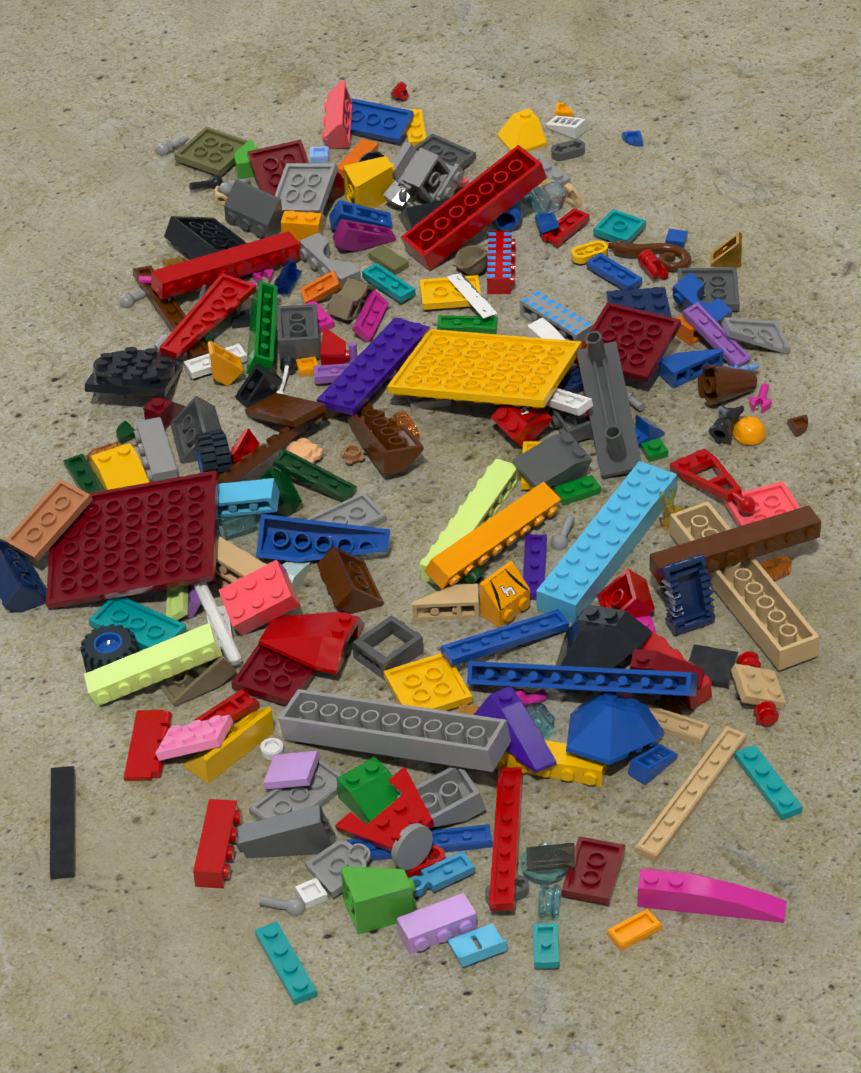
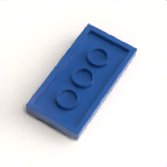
M351 98L353 103L351 134L401 144L414 118L413 111Z

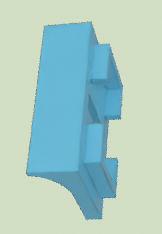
M493 923L448 939V944L462 967L507 951V940L501 938ZM475 938L481 949L478 950L472 939Z

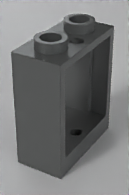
M392 615L352 642L354 659L383 680H385L383 671L410 663L423 653V637L420 633L412 630L403 621L398 620ZM392 634L405 643L387 657L373 648Z

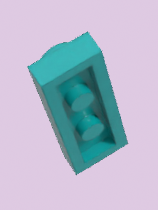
M378 263L362 271V278L400 303L416 295L414 287Z

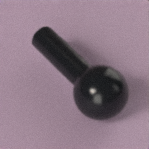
M212 176L207 181L189 183L190 190L215 189L216 186H220L223 183V180L219 176Z

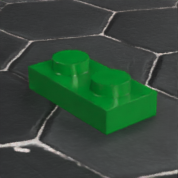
M589 475L555 486L554 492L561 498L560 503L564 506L601 494V486L593 475Z

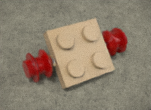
M753 651L743 652L738 656L737 664H734L731 669L741 701L756 705L754 715L758 724L764 726L772 725L779 718L776 708L783 709L786 704L776 673L773 670L761 668V662L757 653Z

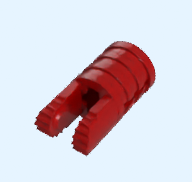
M646 249L638 255L637 260L652 279L657 277L661 279L668 278L669 273L652 250Z

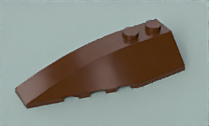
M368 401L354 416L345 414L360 445L383 475L391 476L404 472L424 450V446L406 426L397 425V420L394 418L388 419L385 417V412L373 409V404Z

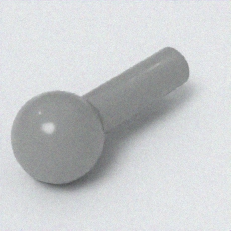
M143 290L132 295L126 293L120 297L119 304L123 308H130L136 301L147 297Z
M572 515L566 516L559 534L552 538V548L563 550L568 546L567 535L575 519Z
M264 895L260 897L259 905L287 910L288 914L292 916H299L305 911V904L300 898H292L287 901Z

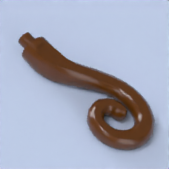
M617 240V242L610 241L608 245L609 249L614 250L615 255L625 258H636L646 249L652 250L653 253H662L658 259L667 271L678 272V268H688L691 265L690 253L683 247L675 244H634ZM676 256H678L681 259V261L677 263L668 262L674 261Z

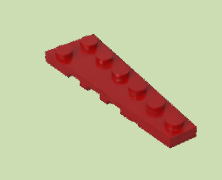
M222 273L159 347L160 353L178 359L244 301L248 300L256 292V285Z

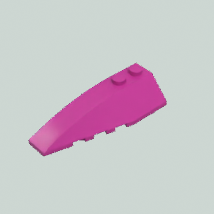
M642 867L640 870L637 907L781 923L785 921L787 901L767 893L693 872Z

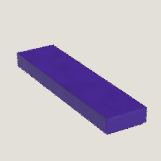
M525 535L523 579L530 589V600H537L536 591L545 580L547 535Z

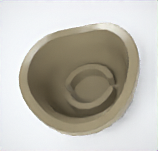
M477 245L466 246L457 252L455 257L456 266L466 274H479L487 267L488 252Z

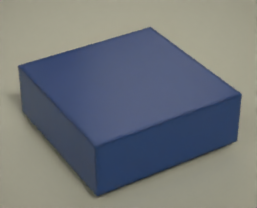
M669 229L665 243L675 244L684 248L688 231Z

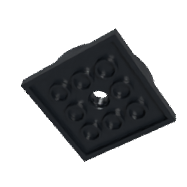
M127 347L122 351L102 353L93 363V372L85 383V392L165 397L183 368V360L172 359L166 354L157 352V349L154 348L137 350L136 347Z

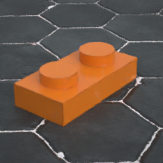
M332 270L300 288L305 303L314 300L318 302L338 291L342 286L337 273Z

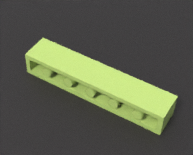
M210 623L85 673L88 693L98 707L222 656L218 638Z

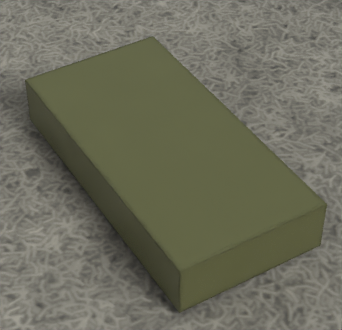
M384 245L368 253L369 259L394 275L409 267L407 260Z

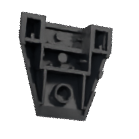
M588 604L566 631L556 665L596 668L622 666L626 663L625 658L634 652V649L641 650L652 632L627 611Z

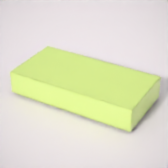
M189 585L167 589L166 616L179 620L188 614Z

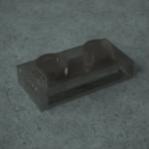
M574 843L526 847L527 871L576 867Z

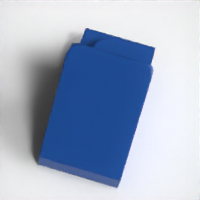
M636 415L635 432L639 449L641 448V443L658 439L665 435V432L653 422Z

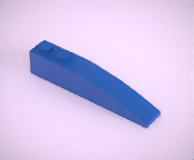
M261 514L256 557L294 562L320 560L333 546L351 555L388 551L391 529Z

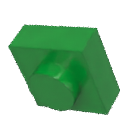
M660 438L641 443V451L649 462L668 457V449Z

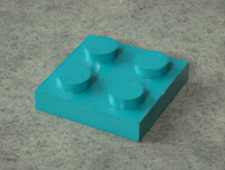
M612 209L593 228V235L612 242L622 240L631 243L646 227V220Z

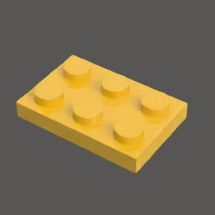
M478 275L465 276L481 294ZM448 278L420 280L423 310L473 307Z

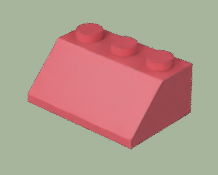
M345 80L340 81L327 94V102H324L326 116H323L325 131H322V140L326 142L329 149L350 147L353 103Z

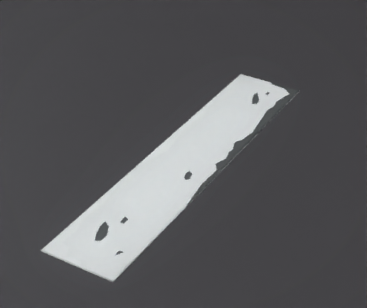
M461 272L447 277L483 318L497 314Z

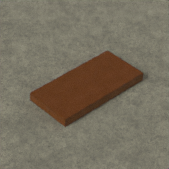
M275 393L245 409L248 417L296 428L326 412L327 409L324 403Z

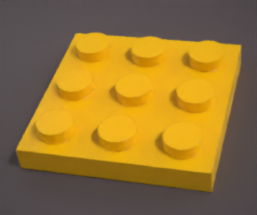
M441 653L383 671L384 679L398 704L446 711L459 707L460 704L472 702V694L456 667L450 666Z

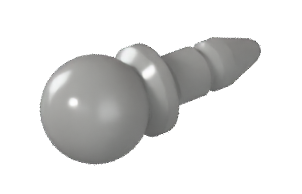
M180 137L172 142L170 140L160 142L156 146V153L161 156L168 155L170 151L174 152L173 148L185 144L189 137Z
M241 179L240 181L248 184L250 179ZM235 181L223 182L219 187V192L228 197Z

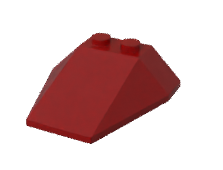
M345 612L279 616L269 623L259 639V645L314 670L337 675L344 663V647L350 637H359L365 623L359 616Z

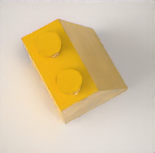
M384 156L343 166L345 197L347 201L373 209L385 203L386 199L383 194L394 182L393 174H395V168L393 163H390L388 158Z

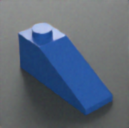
M338 200L329 214L330 226L334 230L337 229L341 219L392 228L391 214L389 212Z
M711 349L674 353L660 361L659 376L674 389L698 378V375H701L703 369H700L704 365L723 366V350Z

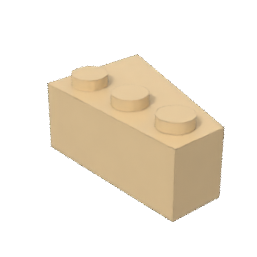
M222 537L217 539L216 585L221 587L224 584L229 585L267 565L253 557L250 553L233 545L230 541Z

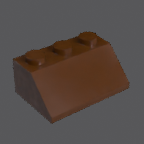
M333 546L317 563L321 572L320 576L325 581L326 589L331 594L333 604L338 610L354 614L381 607L384 604L365 561Z

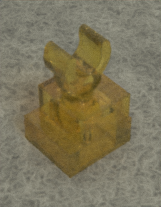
M669 489V498H665L664 492H659V497L665 505V508H662L664 517H659L660 525L664 527L670 526V514L683 510L682 505H674L676 496L674 489Z

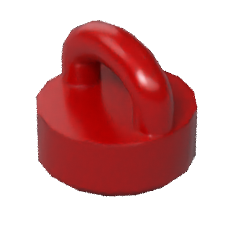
M400 81L393 88L390 95L395 99L397 97L401 100L408 99L407 85Z

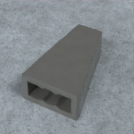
M320 805L239 825L238 836H236L237 847L244 852L247 859L319 854L336 842V834Z

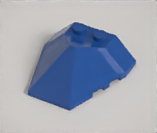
M602 692L579 705L570 714L566 752L611 765L627 758L631 751L635 750L638 753L647 744L649 746L656 745L664 736V730L646 704L639 703L638 700L633 698L626 699L617 696L613 692Z

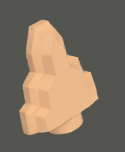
M300 438L296 442L290 441L282 447V449L284 448L313 464L323 454V449L318 444H314L306 438Z

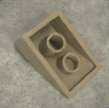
M222 653V656L159 681L157 684L176 706L220 687L237 670Z

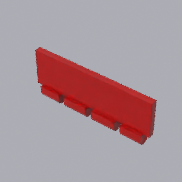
M164 710L136 711L123 777L124 781L152 780V778L161 777L164 760L159 761L155 753L170 728L171 712Z

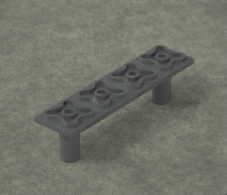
M591 331L585 336L587 348L579 349L576 352L585 397L591 398L593 406L588 409L601 476L606 478L629 473L642 460L617 343L614 341L604 344L601 334L598 331Z

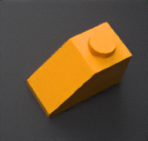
M211 340L208 342L212 378L218 383L229 386L244 371L241 358Z

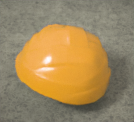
M744 417L734 425L733 435L735 440L741 444L756 445L765 440L766 428L757 417Z

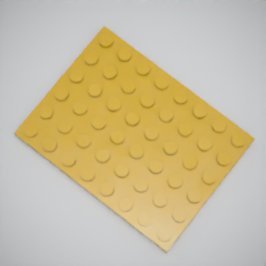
M430 329L388 384V394H396L397 396L410 395L417 398L432 397L438 400H465L475 403L487 402L495 405L509 404L515 407L531 406L533 408H544L576 359V351L581 349L582 343L581 341Z

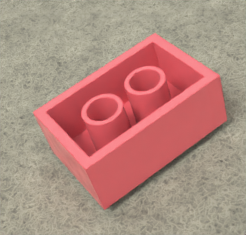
M277 560L218 590L232 626L242 636L301 606L287 570Z

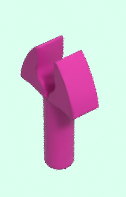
M273 268L252 273L253 280L258 283L262 281V276H264L270 284L274 277Z
M767 383L761 385L758 397L749 396V406L753 412L759 404L762 406L761 414L772 406V399H766L769 390Z

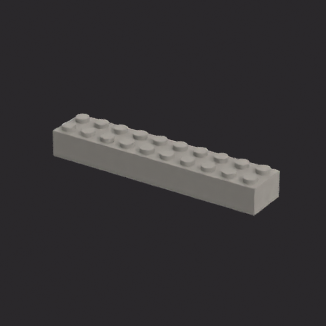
M302 689L296 691L278 718L284 740L489 772L494 771L511 742L507 720Z

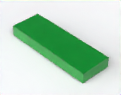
M438 315L437 330L497 334L498 316L483 318L482 316Z

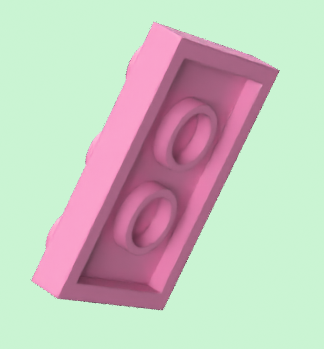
M216 715L209 720H195L188 725L172 726L168 729L155 754L158 760L161 761L220 747L233 724V720L230 715Z

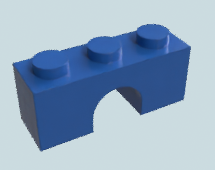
M691 272L673 286L674 301L686 309L698 302L721 327H723L721 323L724 317L731 318L732 310L721 299L717 298L711 303H704L699 300L704 295V284Z

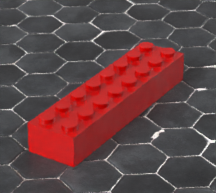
M517 145L402 235L401 239L406 251L430 271L546 180L547 177L542 163L521 146Z

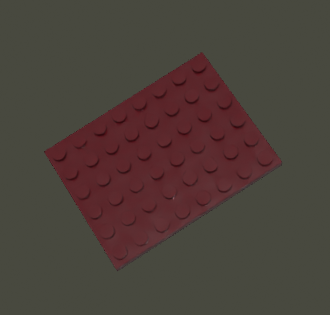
M217 471L88 493L93 500L49 549L45 604L47 608L53 609L215 581L219 475Z

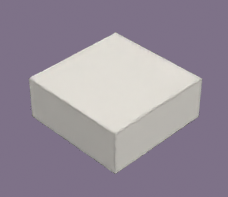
M317 878L295 886V893L298 898L303 900L305 909L328 900L327 893Z

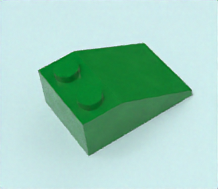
M375 757L336 778L338 798L366 825L392 804L400 793L390 786L388 780L392 777L391 773Z

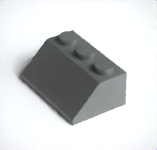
M237 179L224 205L225 221L261 238L279 234L281 232L282 220L281 199Z
M195 396L170 422L180 462L185 464L198 461L195 448L196 434L221 429L215 406L198 396Z

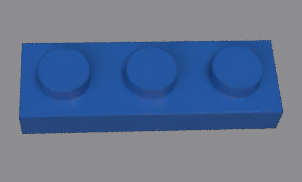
M602 253L587 260V268L623 290L635 289L642 284V277Z

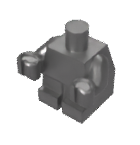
M394 181L383 194L386 201L395 208L404 210L408 207L416 206L412 199H415L417 194L412 191L413 186L409 183H405L403 188H401L400 184Z

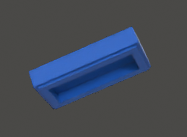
M553 210L535 215L541 233L560 227Z

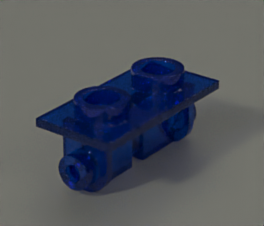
M287 260L285 267H283L278 278H276L274 285L278 286L277 293L289 295L301 275L302 270L297 269L295 260Z

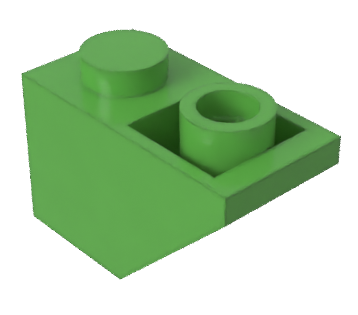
M253 140L247 141L234 153L235 170L238 179L255 177L247 157V151L258 149V146H254Z

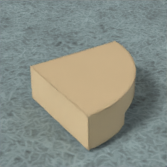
M567 183L564 185V201L579 208L582 206L580 194L573 185Z

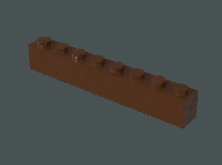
M809 505L651 553L649 570L660 587L665 584L661 582L663 578L657 572V569H660L661 566H667L671 562H679L689 558V556H697L702 553L707 563L705 568L709 570L708 572L820 538L821 520Z

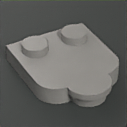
M337 841L305 862V865L309 872L319 880L324 889L334 898L342 893L340 867H367L371 853L364 844L356 843L351 845L347 841Z

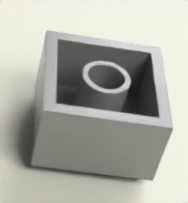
M420 148L414 155L408 169L405 170L401 180L413 186L412 191L417 194L416 197L427 202H433L451 171L439 155Z

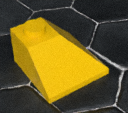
M530 108L514 113L497 134L499 140L509 151L517 145L527 152L547 146L540 121Z

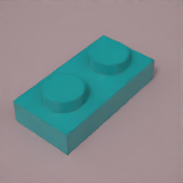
M557 923L533 924L534 969L559 968Z

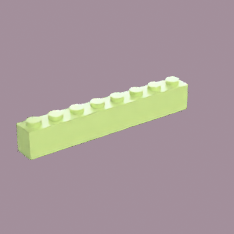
M495 459L492 465L487 467L482 479L480 478L474 490L469 492L465 503L459 506L455 517L450 519L445 531L440 533L435 545L433 544L430 547L427 556L420 561L421 580L437 585L424 572L430 560L497 514L519 482V470L513 463Z

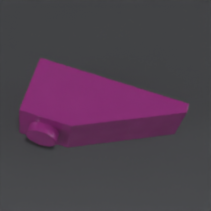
M344 219L340 220L332 237L340 250L355 252L396 241V237L390 228Z

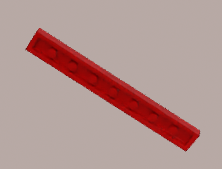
M522 767L498 768L489 895L490 911L514 910L523 777Z

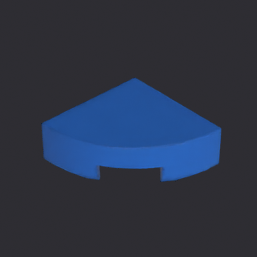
M639 130L622 132V139L625 143L632 146H643V139Z

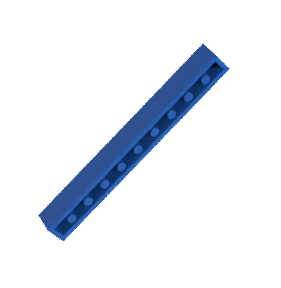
M468 661L467 684L696 696L698 673Z

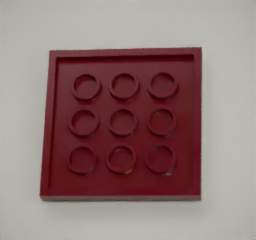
M607 302L589 332L598 331L602 336L604 344L614 341L617 343L624 377L649 382L681 327V320ZM586 340L583 341L581 349L587 348ZM578 357L574 360L576 365H579Z

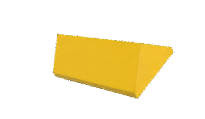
M269 706L249 713L229 729L220 747L199 751L183 764L184 767L209 784L274 733L272 709Z

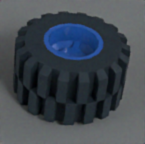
M219 429L196 434L195 448L200 473L216 470L218 475L223 472H229L232 460L228 441L223 430Z
M109 624V626L103 625L99 629L91 630L92 633L86 634L80 647L87 673L139 652L134 633L129 628H124L123 625L114 626V624Z

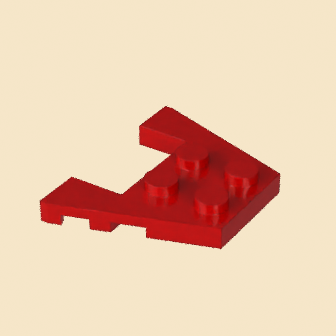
M403 767L388 780L390 786L401 794L399 798L367 825L350 812L335 824V827L342 834L346 832L353 835L355 839L367 840L372 842L374 846L392 852L395 840L399 841L401 837L399 835L400 832L407 826L420 823L430 829L434 822L407 769Z

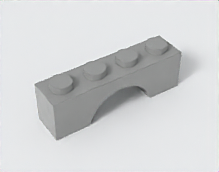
M320 233L299 241L301 259L305 260L320 276L334 270L338 275L342 288L348 278L361 281V272L350 261L336 262L329 259V241Z

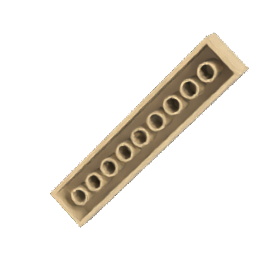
M708 501L670 514L669 534L678 545L731 529ZM755 558L706 573L711 577L708 581L713 584L712 588L778 671L818 656V634Z

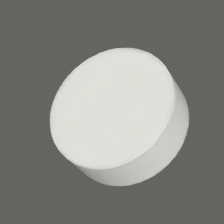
M267 738L260 745L261 755L267 760H272L274 755L284 753L283 742L278 738Z

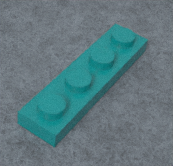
M755 744L735 752L734 759L781 821L802 813L803 806Z
M276 921L255 929V936L294 1006L317 997L316 988L279 923Z

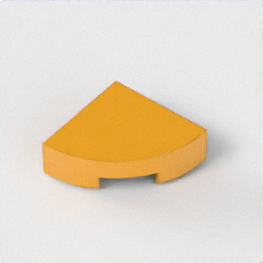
M557 102L555 116L573 117V110L566 107L565 103Z

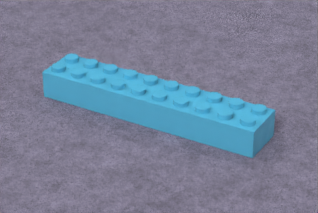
M639 461L537 589V610L548 613L558 609L568 622L573 623L587 605L593 603L597 594L603 590L676 495L677 474Z

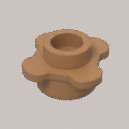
M354 444L346 446L341 451V456L345 458L346 464L357 463L365 458L364 454H361L360 447Z

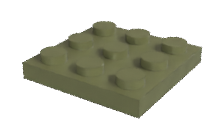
M206 126L174 154L175 161L221 177L235 164L234 153L247 140Z

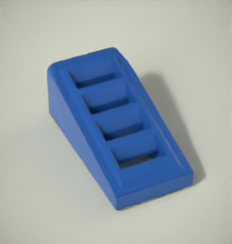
M658 744L630 760L628 774L645 785L677 759L678 754L662 744Z

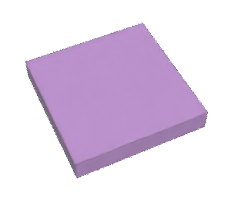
M318 751L274 755L263 782L265 789L309 786L320 758Z

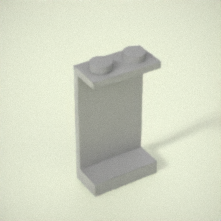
M406 141L392 162L395 168V174H393L394 181L403 186L405 184L401 180L403 174L413 161L414 155L418 152L411 143ZM456 163L454 167L446 164L451 172L438 191L435 200L453 196L456 187L463 180L465 174L459 164Z

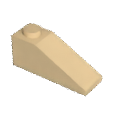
M478 584L453 585L413 601V621L479 618Z

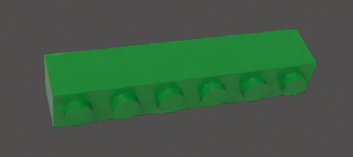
M262 281L258 282L256 292L251 298L246 374L251 372L256 363L271 368L274 360L278 286Z

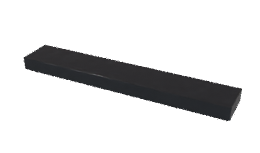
M74 766L51 768L50 878L75 877Z

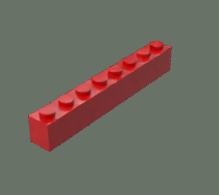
M287 231L151 271V287L163 300L200 289L202 285L210 286L222 273L237 278L300 259V242Z

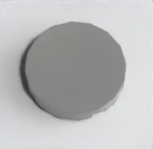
M420 823L411 824L403 829L399 834L401 836L399 841L395 840L391 852L392 861L401 869L410 870L417 867L424 861L432 847V832L428 827Z

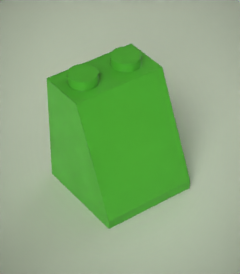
M340 867L343 900L358 935L397 924L398 917L409 914L416 908L415 898L412 894L415 892V885L413 879L407 877L404 869Z

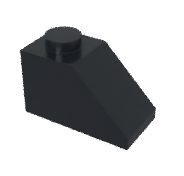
M256 363L235 395V398L245 407L249 408L273 395L283 379L272 369Z

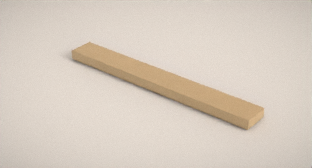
M728 726L724 728L636 845V853L654 861L659 859L734 758L735 752L739 751L746 742L747 734Z

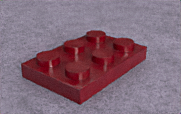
M579 836L561 889V896L609 905L625 855L626 845Z

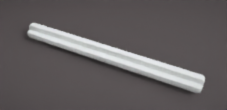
M206 582L193 584L229 662L233 666L242 662L241 655Z

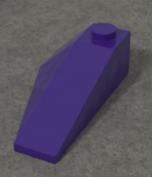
M510 686L490 694L474 713V715L507 720L511 742L506 750L515 756V760L535 773L557 765L556 759L523 702Z

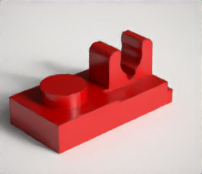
M249 428L242 431L239 438L236 439V443L232 446L230 455L233 464L241 463V458L249 453H254V448L260 444Z

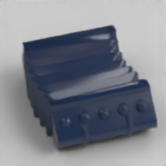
M702 553L697 556H689V558L679 562H671V564L657 569L658 575L663 578L661 580L665 584L663 587L667 589L664 593L669 596L666 598L670 602L666 605L669 608L666 611L670 615L665 620L673 636L715 622V614L710 611L715 608L710 604L714 601L710 597L714 591L709 588L713 584L708 581L711 577L706 574L709 570L705 568L707 563Z

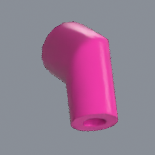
M523 689L514 690L524 706L532 707L548 698L544 689H540L531 695L525 694Z

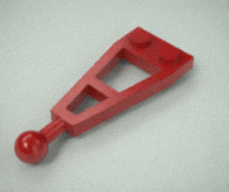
M705 448L670 463V470L682 480L727 502L736 501L740 511L743 513H751L755 509L756 503L754 499L749 496H742L741 487L717 457ZM713 467L719 476L706 480L695 473ZM726 484L730 490H726L721 486Z

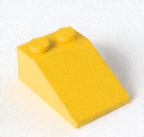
M130 443L91 456L93 471L105 490L149 482L140 459Z

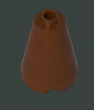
M707 364L701 367L700 370L703 369L701 375H698L699 395L701 398H705L707 402L704 403L709 406L753 391L757 385V377L750 370Z

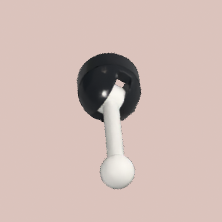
M286 356L281 359L280 369L284 374L280 388L276 393L284 394L283 389L288 373H293L296 369L297 361L292 357Z

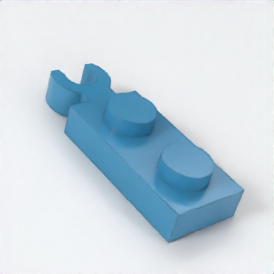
M461 851L422 869L421 876L411 877L414 885L418 886L415 888V895H423L428 888L435 892L475 873V866L465 853Z

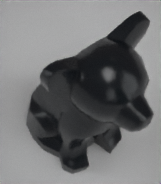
M721 405L718 410L722 417L718 418L708 430L716 443L721 444L722 441H725L727 444L731 443V433L744 411V406L726 408Z

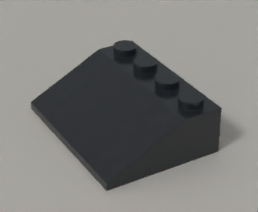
M171 216L164 235L171 245L178 247L184 255L192 259L247 243L218 220L211 217Z

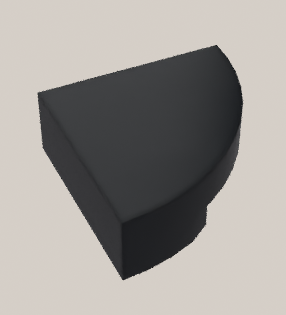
M249 309L242 310L239 315L232 318V329L250 327Z

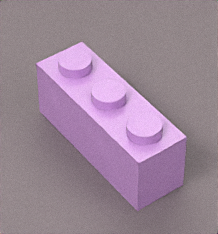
M464 893L397 918V932L409 954L423 951L428 947L447 942L448 939L477 929L476 912Z

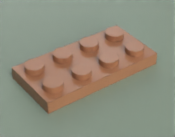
M60 478L5 539L6 544L38 562L93 500L91 495Z

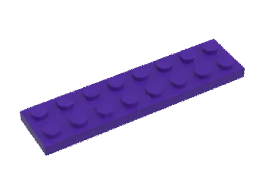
M394 318L317 398V402L324 403L326 409L354 416L409 357L424 335L430 330V326L407 321L402 318Z

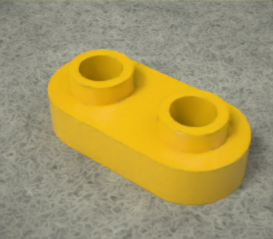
M597 240L576 246L571 250V260L577 264H585L587 260L599 253L606 256L608 254V245L604 241Z

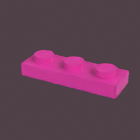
M376 290L369 294L352 328L365 342L372 338L389 304Z

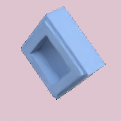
M329 146L310 147V163H329Z

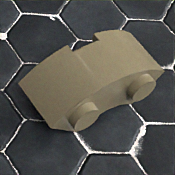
M348 278L341 291L332 295L328 302L327 313L345 320L355 319L359 316V311L364 306L369 294L376 290V287Z

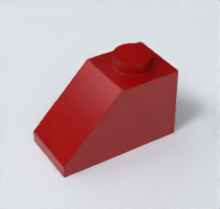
M323 329L320 352L321 365L346 364V362H350L349 350H346V341L328 329Z

